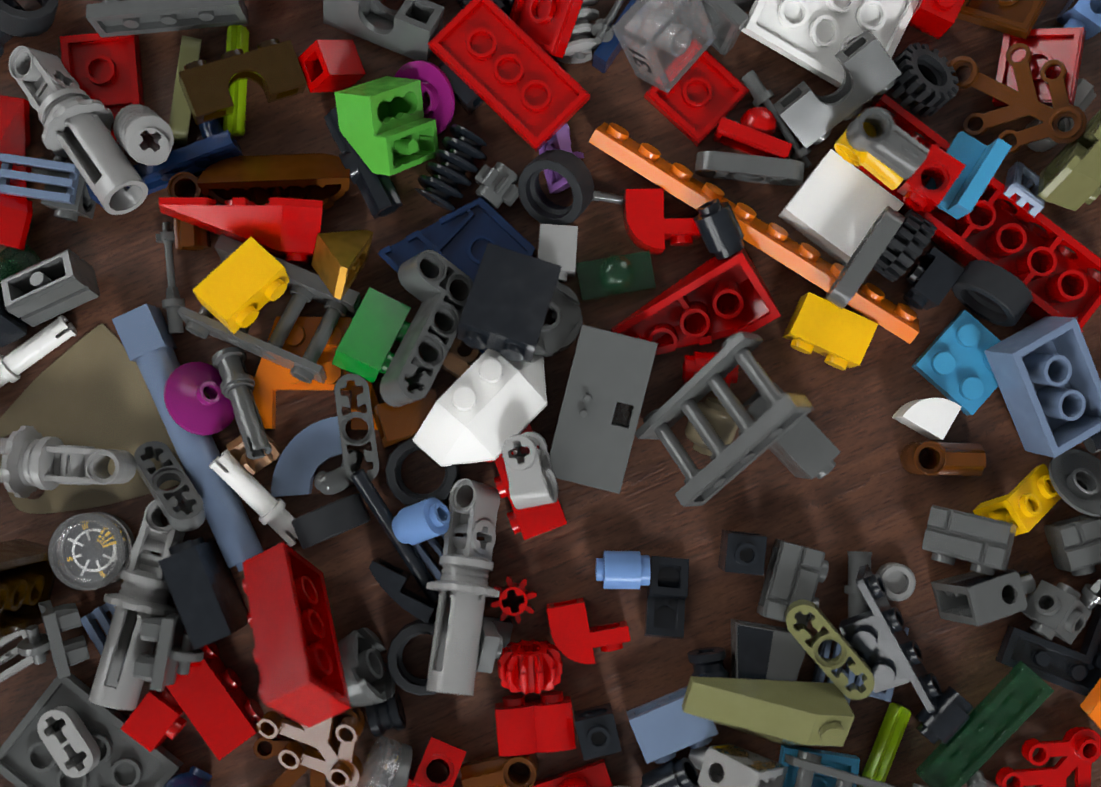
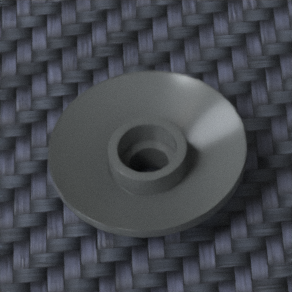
M1069 449L1059 456L1052 458L1048 471L1051 483L1058 495L1075 510L1089 516L1101 517V460L1090 453L1078 449Z

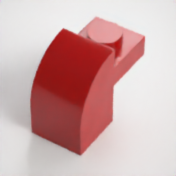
M664 188L625 189L623 200L625 230L631 241L641 250L654 255H662L665 249V240H670V245L689 246L693 244V240L700 238L701 234L694 222V218L664 219Z
M584 597L547 604L552 639L559 651L572 661L582 664H596L593 648L600 647L601 652H611L622 649L623 643L631 641L626 620L589 627Z

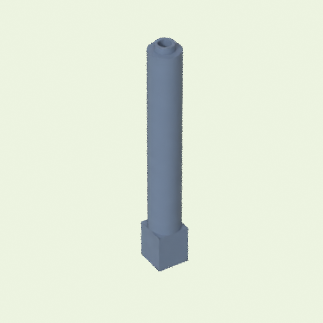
M146 303L113 318V324L130 361L136 362L186 475L203 500L206 520L228 569L236 566L238 572L243 571V561L264 550L239 495L213 469L209 468L210 463L217 456H221L212 435H196L184 430L172 419L167 411L164 401L165 383L169 375L181 365L174 352L177 346L172 335L168 333V326L160 308Z

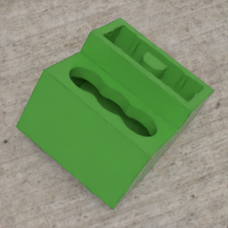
M385 76L335 92L339 130L372 173L392 176L435 158L434 152L439 149L436 119L424 118L421 80Z

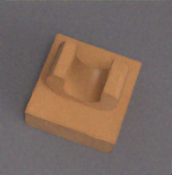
M455 338L441 368L459 379L471 366L470 364L477 360L479 350L473 349L469 356L462 357L458 354L457 350L463 341Z
M267 433L266 436L272 451L270 454L265 453V457L260 459L247 458L241 435L226 444L230 454L252 476L281 455L280 448Z

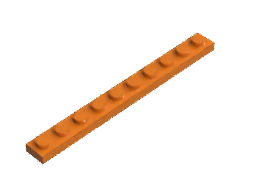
M604 122L595 129L589 143L654 184L664 188L665 191L697 210L701 205L713 199H719L720 203L729 202L744 233L743 240L824 291H829L845 267L839 263L832 265L820 257V252L813 246L804 242L800 245L790 239L788 232L778 224L770 222L768 225L756 217L757 213L748 205L740 202L736 205L724 197L725 193L716 185L708 182L704 185L692 177V171L684 165L676 162L671 164L661 158V152L654 146L644 142L641 144L628 137L629 132L616 123L607 124ZM871 283L862 284L847 305L911 344L919 334V319L916 312L903 303L895 305L884 298V292Z

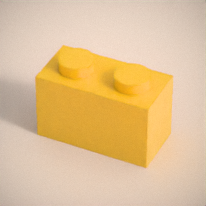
M250 237L193 289V292L200 303L235 334L240 328L250 326L256 320L259 310L269 301H275L280 298L286 291L290 280L285 267Z
M808 292L800 297L783 337L791 341L790 346L795 350L811 355L812 351L826 357L824 362L840 370H846V367L852 368L861 364L878 327V323L848 309H840L832 302Z

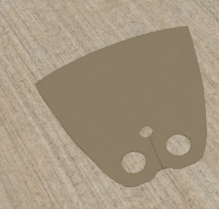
M103 323L86 334L45 369L0 418V437L5 438L13 431L20 429L21 426L28 425L41 432L43 437H58L64 445L125 450L131 453L133 457L136 449L142 444L150 441H159L169 447L183 469L137 363L130 361L123 344ZM0 454V466H1L2 454ZM112 458L108 463L110 475L115 471V463ZM155 458L150 459L155 465L156 470L161 468L160 461H156ZM137 469L134 477L124 484H59L54 490H45L43 495L37 499L16 498L12 492L7 491L18 510L33 514H48L100 507L151 493ZM168 480L163 482L159 489L171 488L179 485L180 482Z

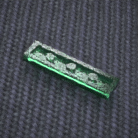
M1020 661L968 715L970 719L946 745L941 743L915 770L916 773L930 787H962L1055 690Z

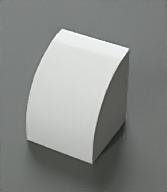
M944 398L919 399L908 402L900 407L892 418L930 440H943L962 406Z

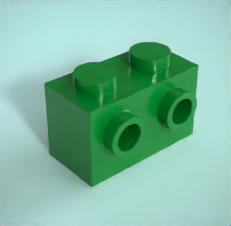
M369 287L336 350L332 364L352 374L360 375L366 381L374 384L379 372L385 374L395 355L390 352L394 342H402L411 324L406 321L411 307Z

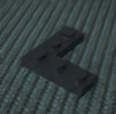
M1096 605L1080 652L1008 625L996 661L1087 696L1101 678V605Z

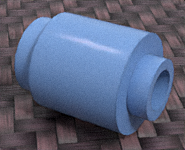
M435 497L427 498L398 512L392 520L393 533L397 540L403 544H419L443 535L448 531L450 512L447 506Z
M603 551V558H596L595 579L596 581H603V589H640V586L650 585L651 565L649 555H641L640 551Z

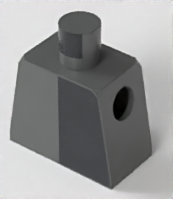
M996 569L994 576L972 571L931 582L940 619L973 626H981L1026 610L1027 601L1025 595L1033 593L1036 589L1035 580L1027 570L1017 572L1010 569L1006 571Z
M731 618L732 678L778 681L797 680L806 650L793 637L788 628Z

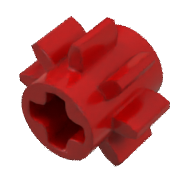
M507 575V585L504 588L496 584L493 586V589L500 591V597L490 603V607H500L502 610L501 621L505 620L507 615L514 616L515 621L519 624L521 622V613L524 610L531 614L534 613L535 609L532 605L528 604V599L535 598L537 591L527 592L525 588L527 584L526 577L520 583H513L511 575ZM510 590H514L517 596L523 595L524 597L520 600L519 607L513 608L511 602H504Z

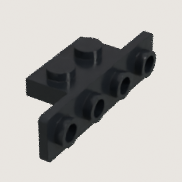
M868 564L860 566L856 583L871 610L840 621V632L870 667L875 680L874 693L911 682L927 712H936L937 696L941 695V688L936 676L933 673L928 674L922 663L923 655L919 645L915 640H909L904 631L905 623L897 607L892 608L886 598V587L882 578L878 574L873 575Z

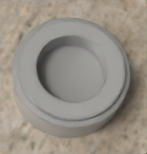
M889 562L882 565L876 572L885 584L886 598L891 601H903L909 598L915 590L916 579L914 573L903 564Z

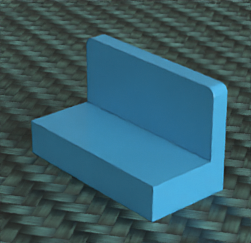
M964 131L959 132L946 153L966 166L936 207L957 220L970 213L1012 146L1000 138L986 146ZM930 176L924 187L935 190L936 183Z

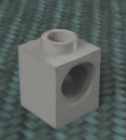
M540 224L538 259L562 266L558 282H567V277H575L578 226Z

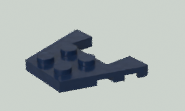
M480 197L445 215L438 222L409 234L402 241L381 249L377 254L398 273L399 267L403 262L425 250H434L468 275L474 283L488 243L533 257L536 249ZM487 348L479 351L483 354L487 350Z

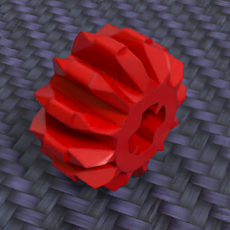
M521 639L518 643L510 642L503 648L502 654L497 660L498 677L500 678L501 686L509 689L510 692H524L525 695L533 692L540 694L542 690L550 691L554 689V686L561 682L563 666L559 649L556 645L550 644L546 640L536 641L532 639L531 641H524Z

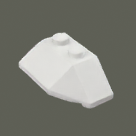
M487 349L436 401L413 438V442L441 467L452 466V464L496 460L502 453L505 441L511 436L520 434L547 406L544 357L534 354L531 362L525 360L517 362L503 357L500 352Z

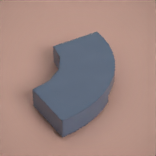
M337 416L311 424L288 443L274 469L271 484V495L273 497L312 494L313 479L320 466L330 458L342 454Z

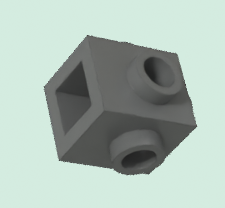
M1044 580L1040 582L1033 593L1027 595V608L1022 611L1033 622L1030 626L1031 629L1049 640L1056 636L1070 645L1084 628L1086 621L1091 615V612L1079 600L1081 596L1079 592L1062 582L1054 586Z

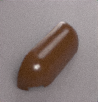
M326 153L236 156L220 160L207 167L199 176L197 185L201 188L202 194L205 197L209 195L221 204H225L226 200H232V197L247 198L248 201H253L257 205L269 203V198L323 200V209L333 207L334 202L349 190L351 173L350 169H345L340 157Z

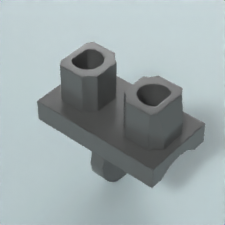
M51 600L40 602L38 604L46 633H40L38 625L28 626L25 629L27 638L21 640L17 645L18 652L21 656H33L34 664L39 665L47 661L45 652L50 650L58 679L70 676V666L90 658L84 635L62 641L60 632L82 626L76 603L53 607Z
M179 612L165 617H148L142 621L141 640L157 642L158 644L156 655L146 653L138 655L134 665L133 676L151 682L150 690L163 691L166 685L175 684L177 674H189L191 662L203 660L204 651L199 648L194 650L188 634L184 633L185 626Z

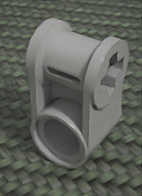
M525 432L509 437L503 445L502 456L506 466L509 492L514 507L520 510L555 503L558 500V486L552 471L545 439L536 432ZM529 446L530 454H522L520 447Z

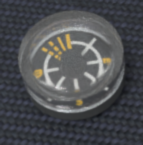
M90 512L74 515L62 522L54 531L48 548L49 563L54 574L65 585L77 590H95L116 583L121 579L122 570L129 568L135 539L129 526L122 519L111 513Z
M380 736L372 746L363 764L362 773L356 787H407L412 761V747L389 737Z

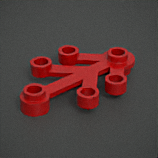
M1074 727L1065 733L1063 740L1039 741L1034 738L1028 739L1022 745L1021 753L1031 764L1042 766L1047 763L1050 757L1062 758L1052 767L1017 770L1011 767H1003L996 774V784L999 787L1036 785L1035 787H1066V778L1074 771L1075 787H1091L1092 763L1101 755V737L1091 728ZM1039 748L1037 755L1032 757L1033 751ZM1013 776L1012 782L1006 785L1007 780Z

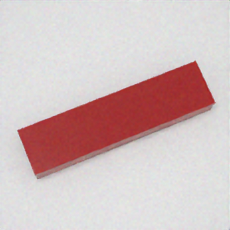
M886 94L870 106V108L881 107L891 111L896 116L891 115L894 124L926 148L934 144L946 152L950 146L949 142ZM914 131L921 134L925 139L918 136ZM855 166L904 203L898 213L904 215L909 209H913L903 201V196L896 192L901 184L892 191L863 166ZM921 175L923 186H925L930 178L929 175ZM992 177L972 211L958 220L938 207H935L929 213L925 210L917 211L913 209L937 227L931 240L963 265L967 266L973 260L988 261L1004 268L1019 278L1029 288L1033 296V300L1025 312L1036 321L1045 316L1075 317L1083 332V326L1100 306L1101 274L1094 269L1101 272V258L1039 212L1035 217L1029 214V203H1026L1022 208L1017 205V194L1014 193L1010 198L1004 195L1005 185L995 177ZM1004 200L1010 202V203H1011L1012 205H1014L1016 208L1010 206V205L1007 204ZM1034 223L1040 225V226L1043 227L1045 230L1040 229V228L1037 227ZM1064 246L1070 248V249L1073 250L1075 253H1073V252L1067 250Z

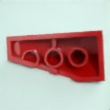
M0 95V153L26 157V148L31 143L29 101L24 98ZM16 165L12 167V170L31 173V168ZM10 179L9 185L27 188L26 181ZM0 194V246L24 250L33 215L32 201L27 200V197Z
M159 197L160 213L215 234H223L241 243L252 237L271 255L285 257L286 262L291 264H309V259H313L317 234L321 231L323 200L269 198V203L257 205L253 201H248L247 198L232 197V200H226L224 205H216V200L206 197Z
M743 248L736 254L724 259H717L716 256L709 259L611 328V332L658 343L656 356L674 352L676 348L700 344V346L710 344L712 340L730 337L735 333H752L780 317L781 313L759 271Z

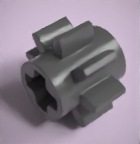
M497 162L492 169L484 164L474 177L476 183L480 185L475 193L495 209H498L503 202L511 207L519 196L518 187L515 186L519 181V176L500 162Z

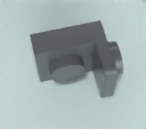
M483 616L477 672L492 673L495 659L500 658L503 648L509 644L513 629V623L510 619L501 621L500 618Z

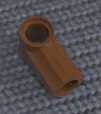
M190 172L176 173L168 182L167 192L169 197H183L185 189L193 184L197 188L194 197H205L202 194L201 188L197 185L198 177ZM173 218L175 248L177 250L198 251L211 248L210 231Z
M916 441L907 444L901 451L900 456L903 468L915 475L982 476V472L986 467V453L981 443ZM922 449H925L929 456L928 464L924 468L918 460Z
M536 753L508 757L497 755L463 763L460 768L463 787H532L538 772V757ZM515 762H523L529 767L530 772L526 775H517L512 771L511 765Z

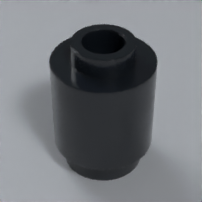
M713 199L697 209L699 214L694 218V222L708 251L714 253L717 259L732 256L744 248L745 245L742 241L744 233L729 202L720 203L719 199Z
M950 686L944 692L941 691L940 696H937L936 712L928 713L924 706L915 716L920 722L916 729L934 745L938 740L946 745L970 719L968 714L973 710V706Z
M673 758L643 774L640 787H699V775L689 759L682 758L679 760Z

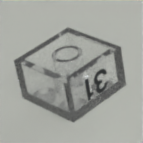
M637 0L612 28L635 75L666 93L674 87L716 39L701 0Z

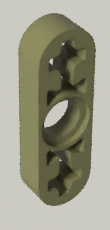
M182 35L169 126L173 132L174 143L187 146L191 111L179 83V72L184 70L186 64L199 60L202 39Z
M802 599L791 603L786 610L785 620L787 628L793 637L846 697L860 700L869 696L874 689L875 680L866 662L813 602ZM800 611L804 615L812 613L810 620L812 626L818 631L813 638L811 631L803 623L798 626L795 625L797 622L795 614ZM825 640H835L840 644L841 650L838 656L826 659L818 653L819 645ZM845 662H847L848 667L855 675L864 673L861 676L863 680L861 686L858 687L855 683L847 685L849 679L841 667Z

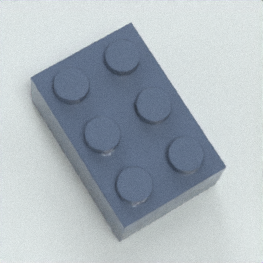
M1045 316L984 351L1025 451L1055 458L1101 431V380L1075 317Z

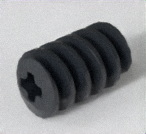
M453 124L450 127L453 137L446 136L442 139V145L447 151L437 149L434 152V157L438 163L429 162L426 165V170L432 177L420 175L418 182L423 189L414 188L419 194L435 205L450 211H455L456 209L449 200L450 197L460 199L464 197L457 187L458 184L467 186L472 184L465 173L467 171L479 172L478 167L473 162L474 159L483 161L488 159L481 150L482 146H487L483 139L457 124Z

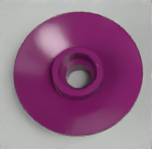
M416 60L404 64L394 77L421 80L424 118L436 119L438 135L448 127L454 115L455 97L451 83L445 73L431 62Z
M189 362L175 369L166 380L164 401L167 411L172 419L184 430L196 435H213L228 427L235 417L230 399L226 398L221 392L220 384L222 379L219 370L212 365L203 362ZM203 390H205L209 394L211 399H208L204 395Z

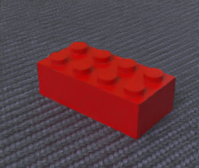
M284 542L243 561L245 578L242 580V585L248 596L250 608L248 622L254 633L256 647L253 649V655L260 670L261 684L259 685V693L263 702L308 728L350 709L351 704L323 572Z

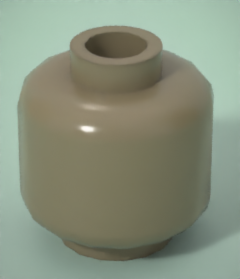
M707 397L705 401L698 402V407L725 445H730L733 442L738 426L719 399ZM688 420L684 433L694 443L692 448L701 454L711 456V451Z

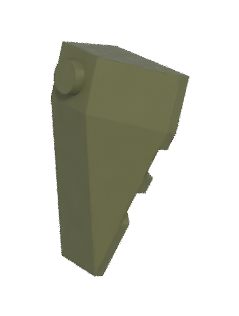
M1101 109L1088 121L1084 134L1077 141L1067 144L1040 172L1038 197L1046 202L1076 211L1083 203L1089 205L1101 194Z
M691 676L681 706L685 713L781 745L843 746L855 717L844 694L834 683Z

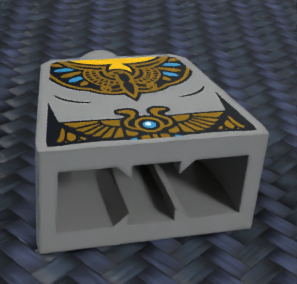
M732 744L709 746V748L703 746L691 749L688 757L694 767L701 770L698 778V784L701 787H783L788 767Z

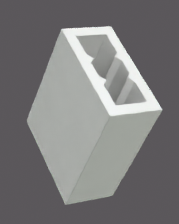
M830 149L778 216L845 266L884 209L889 206L898 212L904 203L854 165L845 161L834 150Z

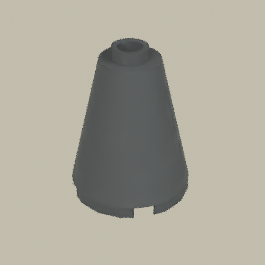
M367 627L353 630L338 642L351 708L381 704L387 701L388 698H391L395 693L396 683L388 670V663L384 662L380 653L386 650L378 636Z

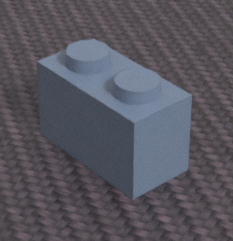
M688 686L626 711L647 764L653 761L656 764L665 763L677 755L676 751L688 746L691 749L703 747L712 741V736L718 734L714 722L683 712L681 706Z

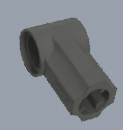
M872 107L865 110L847 128L846 138L853 149L859 152H868L905 180L909 179L922 165L930 151L896 126L889 112L881 107ZM863 122H868L874 126L876 138H872L864 132Z

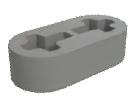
M58 706L45 712L40 717L37 724L39 737L65 775L79 778L92 771L98 765L101 753L99 746L73 708ZM62 718L66 725L61 730L55 732L52 725L55 724L56 720ZM84 751L87 758L76 764L73 757L77 753Z

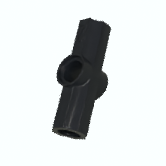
M337 107L331 109L324 116L326 125L340 149L339 157L345 169H350V179L354 185L357 184L373 218L385 217L394 213L403 204L393 182L387 175L372 173L340 132Z

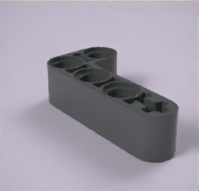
M425 250L403 262L398 270V279L401 285L409 293L422 301L380 383V394L383 400L393 407H401L420 400L429 392L458 333L459 321L473 285V281L468 275L434 250ZM418 349L421 351L423 359L420 357Z

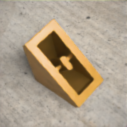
M355 230L317 234L311 265L333 297L341 300L365 266L374 232Z

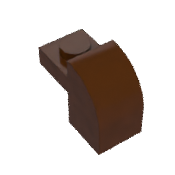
M435 388L430 389L424 398L401 407H393L386 402L375 406L372 413L383 448L415 437L437 401Z

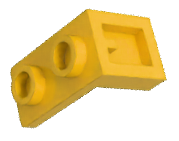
M1041 464L1036 466L1009 494L980 503L973 510V513L978 516L1016 525L1015 536L1029 532L1061 497L1051 483L1047 466Z

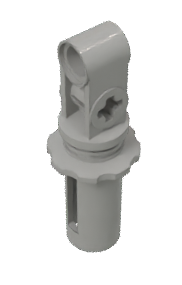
M26 46L16 47L9 58V71L28 97L31 106L38 112L39 120L44 126L41 137L46 148L51 149L56 156L70 157L103 208L109 214L122 215L138 208L148 195V187L110 134L111 125L114 122L111 110L104 107L101 101L90 99L88 94L80 89L78 82L69 74L58 56Z
M24 425L17 431H13L8 438L0 437V454H2L0 483H4L6 490L12 492L16 498H27L31 493L36 492L38 488L41 490H54L59 484H124L134 477L137 469L135 459L128 451L97 449L94 446L64 445L58 437H43L41 432H38L33 426ZM111 458L115 463V471L112 475L108 472V463Z
M463 478L453 485L449 495L450 524L448 531L444 534L443 556H440L439 565L443 567L441 569L442 576H440L439 581L427 582L426 589L439 591L426 690L473 696L485 598H499L500 591L489 587L487 582L489 579L488 573L493 571L494 565L491 561L496 541L495 529L498 508L500 506V495L494 486ZM461 533L463 537H456L455 534ZM477 537H484L485 539L483 541L477 540Z
M156 500L151 501L144 511L139 534L132 547L129 568L122 570L120 576L123 579V583L119 593L105 594L103 599L104 602L116 606H113L115 608L88 699L91 703L119 710L136 709L144 680L133 676L135 661L138 655L142 653L152 654L155 642L141 640L142 621L148 617L167 616L178 612L175 607L167 604L170 590L158 561L171 556L168 549L182 543L185 532L174 529L170 524L166 527L162 524L160 519L162 510ZM179 502V510L189 514L185 505ZM151 551L161 553V556L152 554Z

